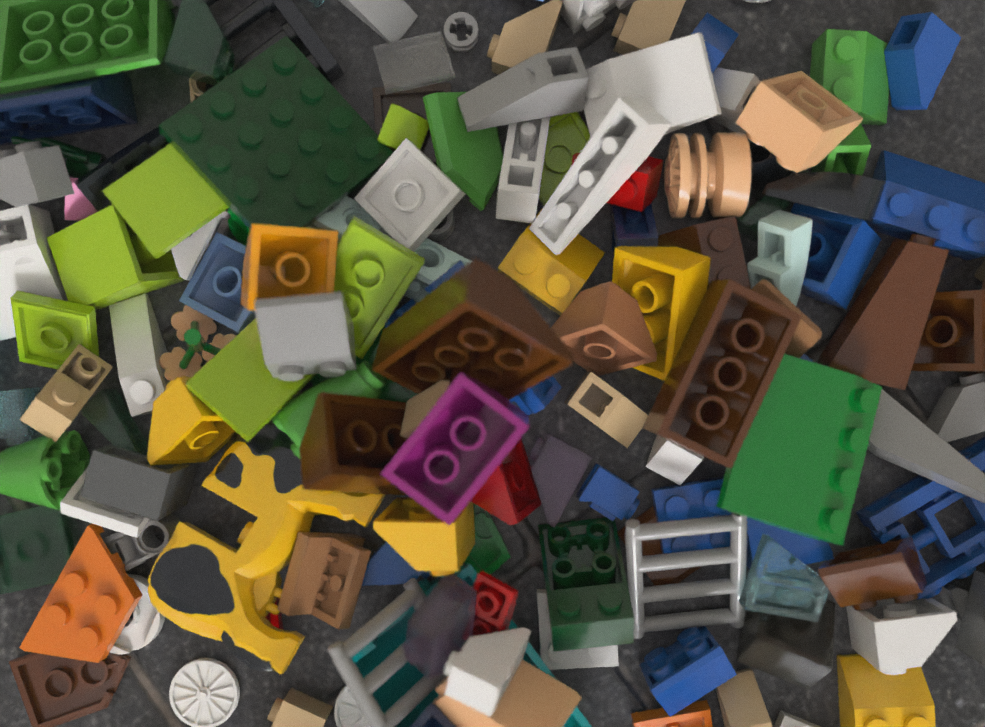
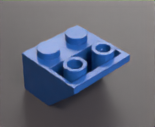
M695 626L685 629L677 636L678 641L665 649L664 647H658L645 656L644 662L639 665L652 694L670 717L737 675L724 651L706 626L698 628Z

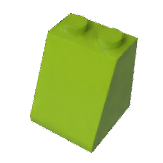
M113 204L47 237L68 301L94 306L95 310L185 281V279L179 276L171 249L156 259Z

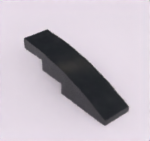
M158 126L74 181V183L97 211H100L112 205L111 201L104 194V189L170 143L160 133Z

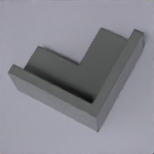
M107 445L93 450L81 495L83 498L158 521L188 504L199 463L150 465L147 455L118 446Z

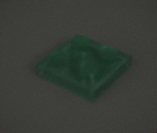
M37 506L0 515V595L56 583L75 549L68 515L62 514L61 510L45 506Z

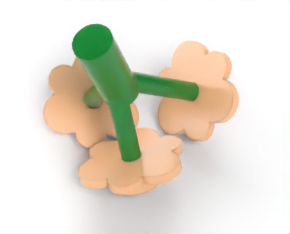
M184 305L183 311L175 312L172 315L171 325L177 329V338L185 341L189 347L187 351L181 347H175L171 353L166 352L160 356L159 364L165 369V378L171 381L179 376H194L202 368L200 366L202 357L207 361V364L236 335L218 333L213 337L212 343H207L208 334H214L217 330L216 323L212 318Z

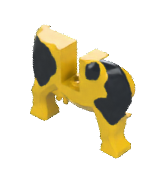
M266 424L249 442L235 432L227 443L219 463L201 485L258 517L255 523L249 521L241 531L237 539V543L241 544L239 550L189 522L179 521L172 538L156 559L149 575L148 595L151 604L156 610L179 627L207 638L222 641L240 661L251 669L267 672L274 669L281 675L287 670L305 636L297 631L274 627L267 620L266 616L269 612L274 615L280 613L277 610L278 605L275 604L277 598L280 599L283 590L281 589L282 578L280 572L290 564L298 533L310 532L315 515L334 516L345 522L355 520L367 528L383 501L385 494L304 490L300 459L291 449V445L294 443L287 433L277 428L275 424Z

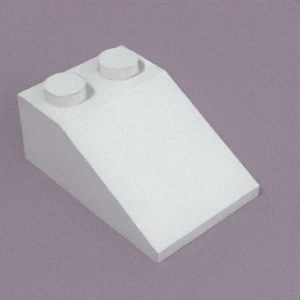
M695 33L608 59L586 69L589 79L583 109L590 138L618 97L643 98L671 123L665 134L722 114L702 33Z

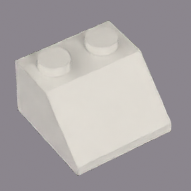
M893 598L877 601L878 605L876 607L866 610H854L853 605L846 606L852 649L877 670L888 675H900L907 672L906 668L921 667L957 621L955 611L932 598L916 599L905 603H894Z

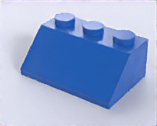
M885 150L881 151L872 178L885 181L886 183L873 222L864 221L874 231L909 241L911 233L935 238L934 247L949 250L948 255L963 260L985 257V183Z

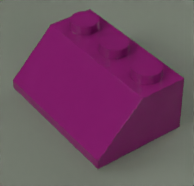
M460 372L383 469L381 475L450 526L530 427L529 416L493 388Z

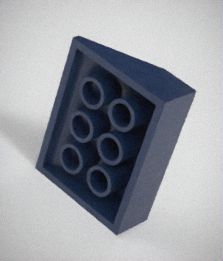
M122 71L0 95V146L14 144L11 142L13 136L35 140L38 138H54L138 124L131 78Z

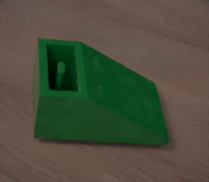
M605 517L538 525L553 652L633 643L634 615L615 519L612 521Z

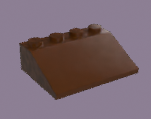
M474 258L382 331L372 370L417 394L442 380L450 381L451 384L458 374L463 372L493 388L506 399L511 400L571 365L574 355L510 278Z

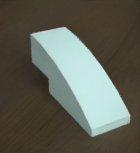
M778 209L758 221V257L747 263L751 289L760 280H767L797 306L807 268L813 219Z

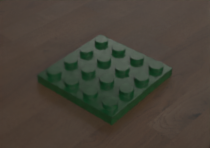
M287 36L277 41L159 125V131L249 229L251 228V223L307 228L375 174L394 153L388 146L378 142L379 136Z

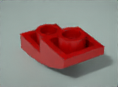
M484 571L479 572L465 607L469 611L459 636L467 641L469 637L508 630L518 590Z

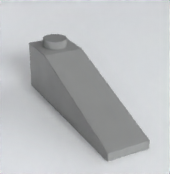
M882 389L867 449L879 458L985 503V474Z

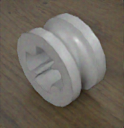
M457 12L448 17L444 24V35L448 46L454 51L461 53L468 52L475 47L479 38L478 23L472 15L466 12ZM465 24L466 30L472 32L471 36L466 34V40L459 41L457 40V35L451 33L452 29L457 31V25Z

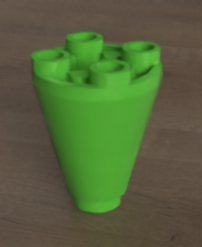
M364 360L359 365L356 364V370L346 371L342 376L329 377L295 395L271 419L277 428L287 433L294 443L291 445V449L299 459V448L318 394L330 392L374 399L380 397L382 394L381 388L386 385V380L382 375L372 370L373 365Z
M75 430L64 431L56 442L51 438L41 436L1 450L0 494L60 510V502L90 463L88 449L81 439L79 432Z

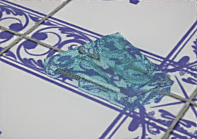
M762 534L739 602L744 610L818 622L829 590L816 572L769 535Z

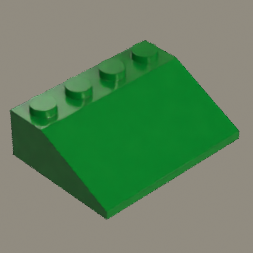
M784 354L732 468H726L716 507L807 538L843 546L882 387L854 374Z

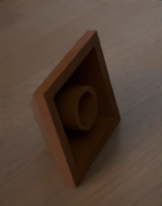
M985 290L935 293L911 371H985Z

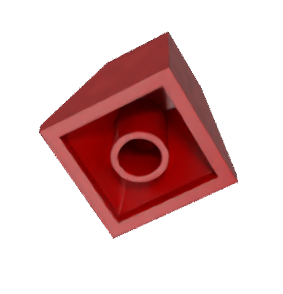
M522 438L518 440L470 500L510 526L518 524L542 505Z

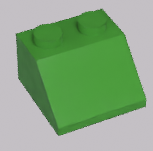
M826 29L812 43L810 78L863 117V120L860 122L861 124L882 126L887 124L889 83L884 55L887 43L867 31Z

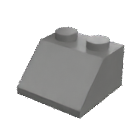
M342 292L254 300L265 365L274 378H279L283 381H297L302 379L304 375L320 373L325 377H338L344 375L346 371L356 370L354 324Z

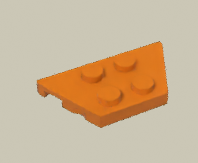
M92 523L86 527L19 647L21 650L99 663L108 656L143 594L134 579L126 573L125 564L117 552L111 554L100 536L104 532L102 526Z

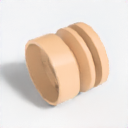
M743 132L715 133L709 151H707L705 140L701 133H694L691 136L690 142H688V138L684 133H674L670 140L664 168V188L671 217L683 218L688 209L692 218H699L702 215L706 200L708 201L711 215L714 218L743 216L748 205L751 185V154L747 136Z

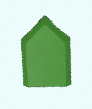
M436 92L423 97L437 166L470 197L469 202L482 211L500 180L504 153L498 126L467 132L457 102V97L466 92Z

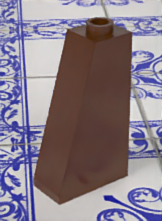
M911 233L909 241L895 238L820 355L817 364L854 374L875 384L905 390L949 250L934 247L936 239Z

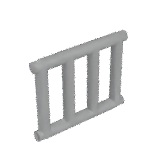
M732 512L731 515L640 524L636 519L626 521L627 584L634 615L635 639L643 638L645 632L692 628L695 626L701 627L729 623L734 628L744 626L747 517ZM731 531L730 547L642 556V541ZM730 563V578L643 586V572ZM730 594V605L728 608L645 616L644 603Z
M415 578L409 579L403 585L405 591L345 642L337 641L327 649L370 727H395L447 676L444 674L445 666L452 652L456 650ZM413 606L423 626L363 679L352 657ZM432 640L442 659L383 714L372 694Z

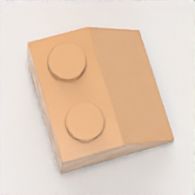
M798 71L760 81L737 119L736 124L746 131V136L749 140L757 145L764 146L772 152L781 166L798 173L821 162L860 124L863 117L803 71Z

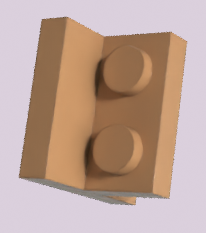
M299 532L277 610L287 616L311 614L337 629H350L371 553L370 550L363 547L365 538L354 533Z

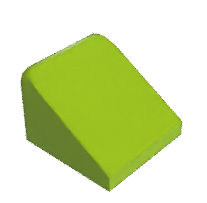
M392 103L380 131L378 142L395 151L407 138L421 150L429 131L428 120Z

